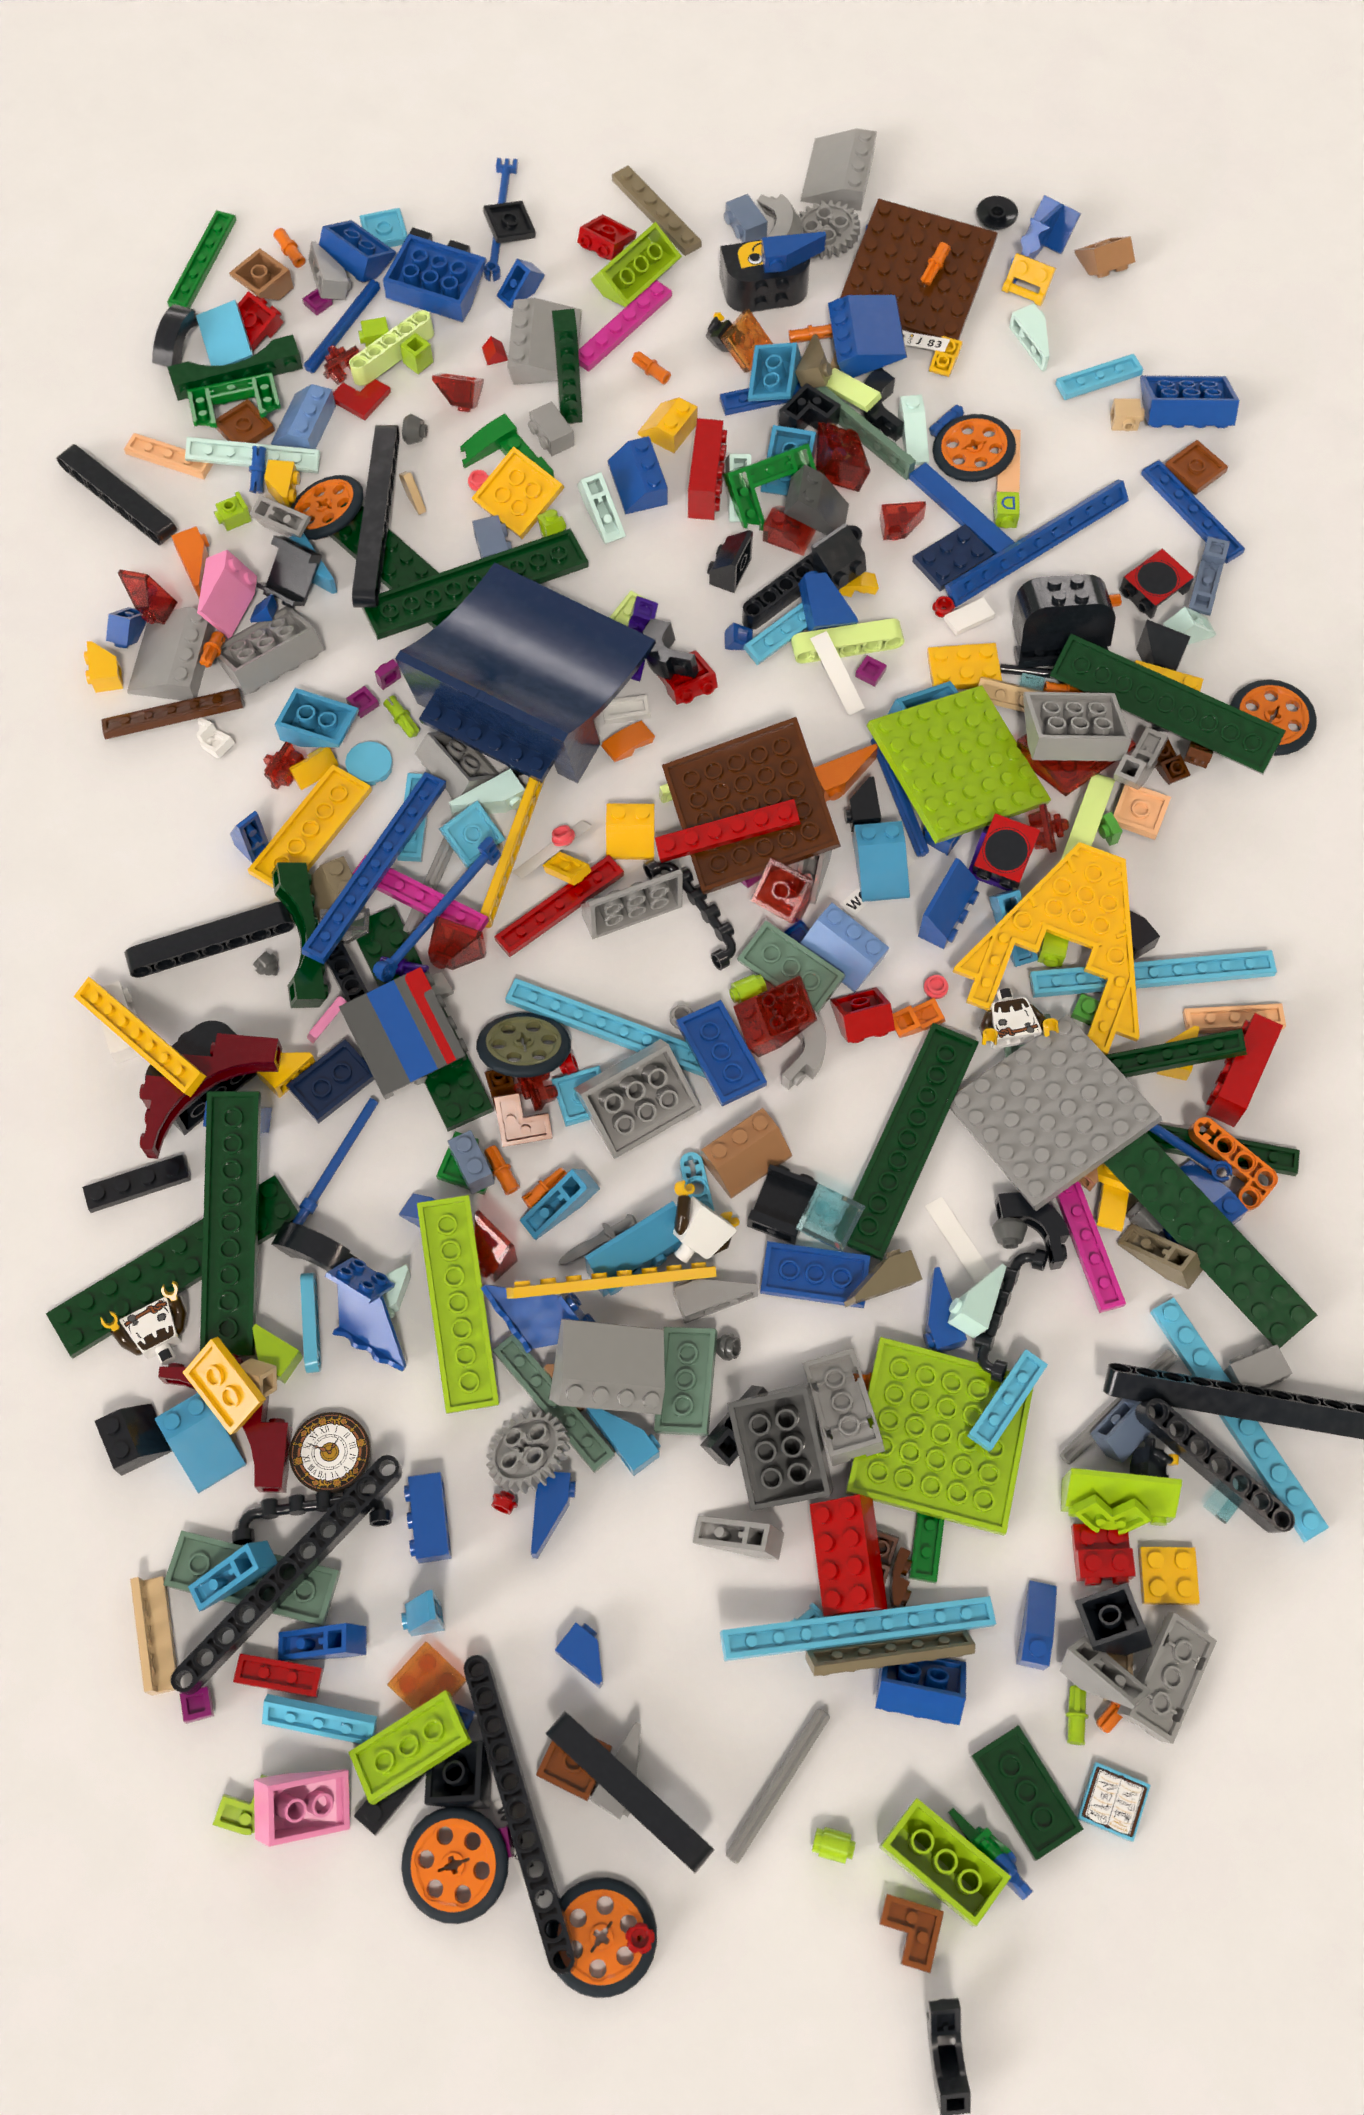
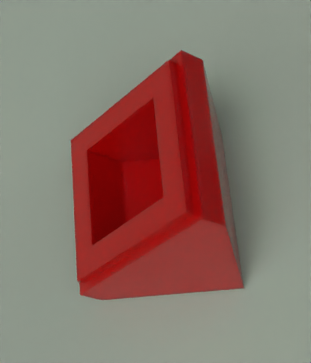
M490 336L482 346L487 365L508 361L503 343Z

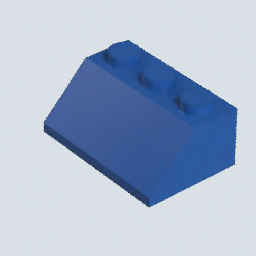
M352 220L322 227L319 245L345 271L355 276L358 281L367 282L368 280L376 279L396 255V251Z
M650 437L626 442L608 459V466L625 515L668 505V487Z
M955 858L923 914L918 934L919 938L942 949L946 947L948 942L953 943L958 933L957 925L965 922L969 913L966 909L969 904H975L980 893L976 891L979 881L960 859Z
M941 1658L934 1661L926 1660L880 1668L875 1708L887 1712L911 1715L916 1718L940 1721L945 1724L960 1725L966 1700V1662Z

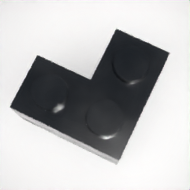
M806 383L780 409L779 426L804 430L810 425L822 434L827 435L839 423L841 404Z

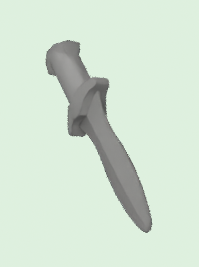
M627 1214L624 1220L612 1227L603 1223L604 1229L597 1236L571 1249L559 1260V1264H566L579 1259L597 1246L612 1240L618 1234L637 1224L636 1218L631 1214Z

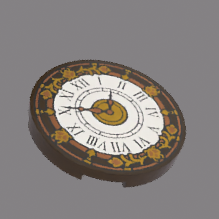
M338 1412L318 1414L304 1422L294 1434L289 1449V1461L294 1475L305 1487L315 1492L331 1491L332 1494L343 1492V1489L351 1487L365 1473L371 1460V1444L364 1428L354 1418Z

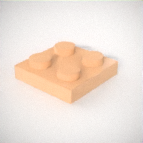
M1124 785L1113 815L1122 829L1155 840L1171 797L1144 787L1136 790Z

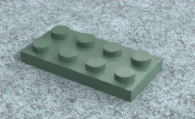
M767 920L737 958L738 962L755 974H760L765 981L797 1003L801 999L804 1000L817 1014L846 977L841 971Z
M664 1327L665 1391L661 1415L655 1414V1433L709 1436L718 1333L715 1328Z

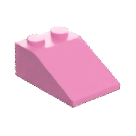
M228 550L206 558L197 613L223 633L224 636L231 638L255 594L257 576Z
M349 1770L289 1773L254 1779L255 1839L270 1847L349 1830Z

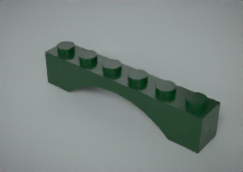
M552 310L559 411L568 424L583 422L575 310Z
M289 335L271 340L257 354L234 364L208 366L187 361L168 366L167 368L177 400L180 401L188 399V389L272 372L273 376L303 369L294 336Z
M278 862L272 871L274 894L292 915L300 937L301 953L299 964L293 978L287 985L290 1007L319 1008L328 997V987L324 984L323 980L325 966L302 955L301 950L318 926V919L314 916L313 912L315 898L310 892L311 873L307 871L306 863Z

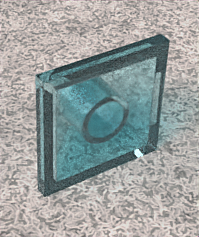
M818 1184L796 1230L843 1252L865 1206Z

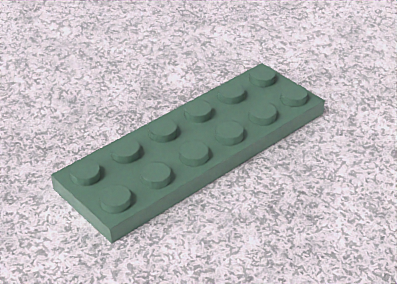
M181 1530L163 1585L191 1593L188 1588L189 1585L243 1546ZM274 1554L277 1562L284 1557ZM318 1565L272 1614L324 1626L340 1571ZM291 1566L285 1569L283 1573L284 1580L294 1577L296 1573L295 1567ZM265 1576L221 1601L238 1605ZM271 1587L265 1590L263 1593L264 1601H270L274 1598L275 1588Z

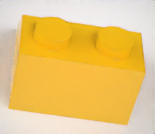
M680 397L662 402L639 429L638 435L641 437L649 436L651 442L675 453L696 427L698 406Z
M607 803L606 856L610 855L612 859L654 860V804Z

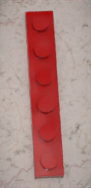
M792 799L655 837L659 859L662 863L800 825L801 822L796 802Z
M610 855L606 856L591 867L592 872L584 877L581 882L575 886L568 883L495 935V941L509 957L513 956L580 908L581 904L594 898L622 878L624 871Z

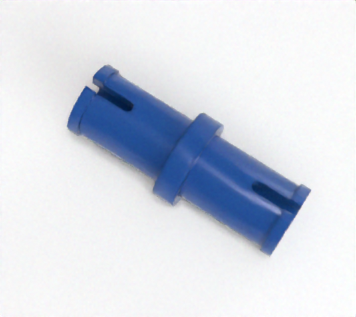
M252 446V465L249 466V472H251L249 492L256 493L257 491L258 494H263L267 448Z

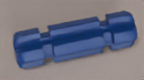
M958 404L954 405L950 411L946 412L930 426V435L937 437L939 431L947 423L963 416V407Z

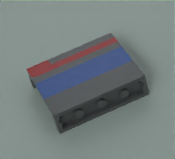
M421 967L339 1006L385 1100L394 1096V1091L461 1058L463 1061L467 1060L465 1052L468 1051V1048L463 1038L457 1039L454 1030L457 1029L451 1015L445 1016L442 1010L446 1007L440 993L434 994L431 986L435 985L429 971L424 973Z

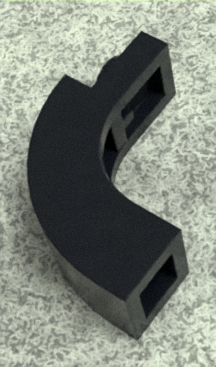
M174 304L165 312L155 335L152 363L168 367L182 362V349L185 337L192 327L199 325L196 318L198 314H196L195 309Z
M878 368L867 377L864 384L879 391L882 398L868 412L860 409V413L874 427L896 442L902 437L904 422L888 411L882 404L885 399L893 394L895 378L884 369Z
M651 619L643 631L644 635L655 639L656 642L646 658L650 669L656 675L671 680L674 674L695 678L699 673L695 654L671 650L670 647L675 641L671 622Z
M1020 1192L998 1194L994 1202L998 1220L1002 1218H1018L1023 1220L1027 1226L1037 1231L1044 1241L1046 1251H1048L1050 1270L1060 1269L1067 1259L1066 1246L1061 1243H1065L1070 1234L1065 1221L1058 1211L1049 1203L1035 1211Z
M284 1222L271 1245L289 1257L309 1261L327 1272L352 1257L358 1259L350 1253L351 1250L313 1229L292 1222Z
M959 1998L929 2001V2012H927L928 2041L940 2115L971 2113V2092L962 2050Z

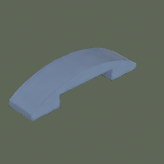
M1208 536L1191 595L1189 609L1200 614L1211 615L1230 541Z

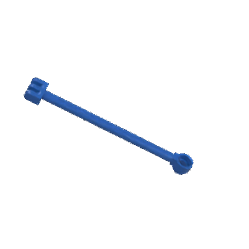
M497 158L496 173H502L498 204L506 203L510 174H517L518 159H513V164L510 165V158H505L504 164H502V158ZM494 237L490 261L484 267L485 279L491 281L492 271L493 282L501 277L498 265L500 243H496Z
M492 837L485 838L477 847L481 855L390 959L387 958L385 961H378L374 965L373 973H375L377 979L383 982L391 981L395 976L396 969L398 968L397 965L481 868L486 863L493 866L498 861L501 853Z
M1158 1124L1149 1130L1206 1167L1214 1179L1221 1183L1228 1181L1229 1176H1232V1167L1226 1161L1217 1162ZM1224 1169L1226 1176L1219 1177L1216 1173L1217 1170Z

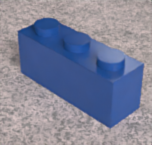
M441 1472L408 1477L409 1485L404 1486L406 1502L411 1504V1512L407 1513L408 1529H413L414 1539L409 1540L411 1557L416 1556L419 1564L452 1559L444 1480Z

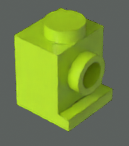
M239 491L235 492V496L215 504L217 509L214 511L216 520L219 524L223 523L227 531L251 522L248 507Z
M554 509L537 515L542 538L566 529L563 517H559Z

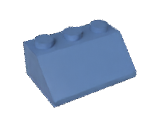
M311 384L295 393L271 445L316 449L336 408L332 389Z
M833 903L820 915L800 942L801 945L845 974L846 977L842 983L853 992L857 991L884 959L889 950L886 944Z

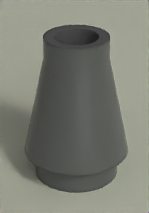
M1136 1201L1126 1212L1129 1221L1157 1235L1163 1230L1162 1225L1139 1201Z

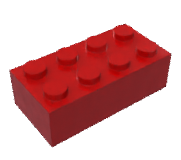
M697 418L688 487V518L714 520L715 511H720L721 498L717 497H720V494H722L723 480L719 479H722L724 473V459L727 452V445H724L727 442V430H723L724 420Z
M1254 1013L1250 1021L1245 1019L1241 1029L1244 1034L1247 1055L1225 1059L1224 1068L1220 1071L1215 1081L1216 1086L1207 1099L1206 1105L1210 1107L1206 1115L1232 1127L1236 1126L1248 1108L1283 1025L1257 1013Z
M859 1494L810 1504L823 1616L829 1617L888 1609L873 1499Z

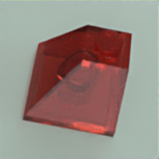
M447 373L432 375V381L451 406H458V411L470 412L471 409L478 406L484 379Z
M784 506L773 507L764 523L763 541L804 556L817 530L784 514Z
M120 569L118 575L135 609L142 614L141 618L149 624L158 623L164 625L178 602L148 574Z
M770 857L750 901L789 923L800 922L811 901L813 879Z
M438 916L436 917L428 948L430 963L439 969L448 968L455 970L485 958L487 953L482 931Z
M477 1210L475 1212V1239L480 1274L484 1278L490 1277L496 1282L518 1262L515 1247Z

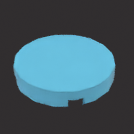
M368 741L359 743L349 751L346 756L345 765L347 773L372 786L388 778L392 772L393 762L391 754L385 746L378 742Z

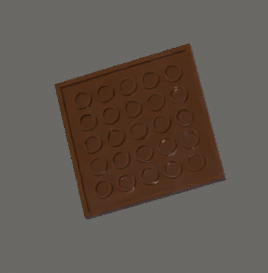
M878 198L840 298L847 295H895L903 331L940 338L945 336L959 340L997 240L998 232ZM944 242L950 246L951 251L943 263V269L938 270L930 285H926L921 282V277L929 265L928 259L933 256L938 244Z
M797 717L662 765L682 830L792 799L796 802L800 825L691 854L690 856L703 894L720 890L841 847Z

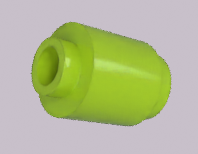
M752 974L731 983V989H729L732 1001L734 1003L738 1002L740 1006L763 997V994L767 992L766 983L760 974L756 976Z
M824 1827V1829L817 1828L812 1852L819 1853L818 1857L845 1864L847 1858H853L856 1841L851 1840L852 1834L828 1827Z

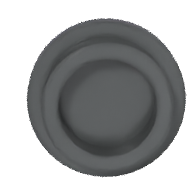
M265 951L253 963V966L257 968L255 971L260 975H278L277 960L273 953L270 955Z
M724 1334L721 1338L717 1339L716 1353L723 1360L730 1361L739 1356L741 1350L739 1338H736L733 1334Z

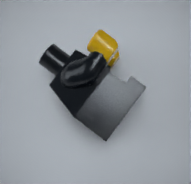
M715 312L705 336L720 351L730 352L742 335L734 328L735 326L730 320L721 322L724 320V316L720 312Z
M1146 1437L1144 1447L1136 1448L1130 1462L1129 1474L1169 1478V1475L1166 1474L1167 1465H1178L1179 1456L1177 1454H1167L1163 1449L1156 1448V1439Z

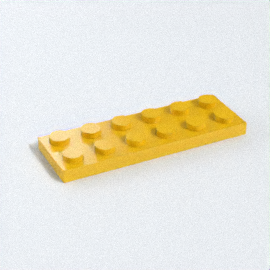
M332 764L247 869L249 874L274 888L272 871L278 862L306 863L307 871H309L372 792L371 786Z

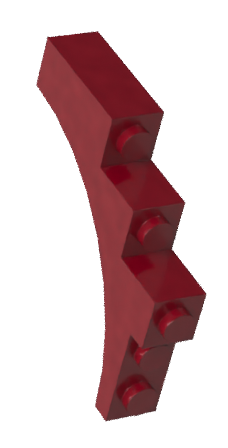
M217 1033L216 1041L211 1044V1057L182 1054L206 1075V1078L191 1097L184 1094L166 1077L146 1075L145 1084L140 1086L139 1096L147 1107L145 1112L146 1130L140 1137V1148L147 1158L158 1159L163 1141L173 1122L185 1107L201 1093L220 1082L236 1076L256 1072H278L283 1049L279 1039Z
M232 1354L239 1364L243 1363V1360L238 1355ZM169 1363L168 1367H159L158 1377L164 1384L186 1386L195 1389L183 1374V1371L187 1368L183 1364ZM267 1396L264 1403L242 1427L251 1446L254 1461V1487L259 1492L286 1493L292 1427L281 1418H271L269 1422H266L269 1396Z

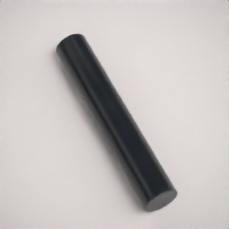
M1000 665V670L1003 674L1053 679L1050 677L1053 669L1018 668L1016 665Z

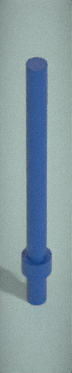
M372 1098L368 1100L310 1195L301 1202L299 1206L300 1211L292 1223L303 1225L309 1214L312 1215L318 1206L316 1204L377 1107L378 1102Z

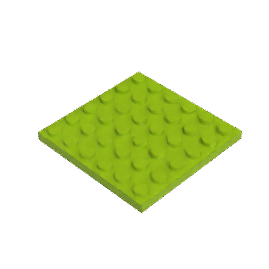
M982 685L872 719L866 725L935 844L990 825L995 813L1011 818L1045 806L1051 801Z
M880 1337L867 1393L885 1451L870 1456L865 1454L852 1459L845 1493L853 1496L861 1494L872 1498L875 1502L1002 1536L1006 1535L1033 1388L993 1449L988 1452L967 1437V1435L1002 1383L991 1380V1374L984 1371L977 1362ZM868 1418L867 1420L869 1427L873 1428V1420L872 1418Z

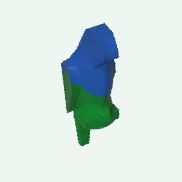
M952 1808L948 1813L966 1839L1011 1876L1007 1885L1022 1900H1025L1033 1890L1018 1874L1015 1865L1016 1857L1012 1851L992 1835L988 1827L983 1829L979 1826L975 1829Z

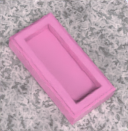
M338 996L306 1036L310 1042L314 1044L341 1011L339 1006L347 1003L344 998Z

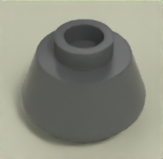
M413 414L405 416L402 425L403 441L408 445L421 442L423 438L427 437V424H424L423 419Z
M1002 1218L997 1220L992 1226L997 1242L1003 1245L1005 1249L1017 1248L1018 1244L1023 1242L1028 1229L1026 1223L1018 1218Z

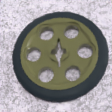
M514 1013L499 1017L488 1023L478 1036L476 1050L484 1064L493 1071L506 1076L527 1078L544 1075L561 1066L570 1053L571 1039L565 1028L551 1018L534 1013ZM530 1028H537V1029H539L538 1031H534V1032L528 1031V1029H530ZM511 1030L514 1031V1033L505 1034L503 1033V1031ZM547 1040H550V1041H553L554 1043H553V1044H544L543 1042H544V1041H547ZM496 1045L504 1046L502 1049H495L493 1047ZM535 1056H544L545 1058L538 1060V1059H535V1058H533V1057H535ZM511 1058H518V1059H520V1060L517 1061V1062H511V1061H509V1059H511Z

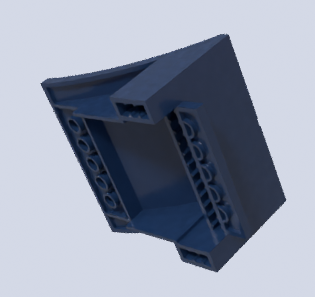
M494 563L473 591L445 620L424 637L400 650L395 660L417 703L425 707L419 718L421 723L543 783L554 764L557 774L578 784L600 746L593 720L624 688L647 658L656 642L655 639Z

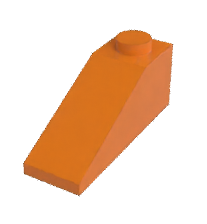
M197 526L171 535L196 594L200 599L206 558L209 557L206 547H209V543L205 534L200 535Z
M876 743L814 767L825 801L839 799L876 760L878 750Z

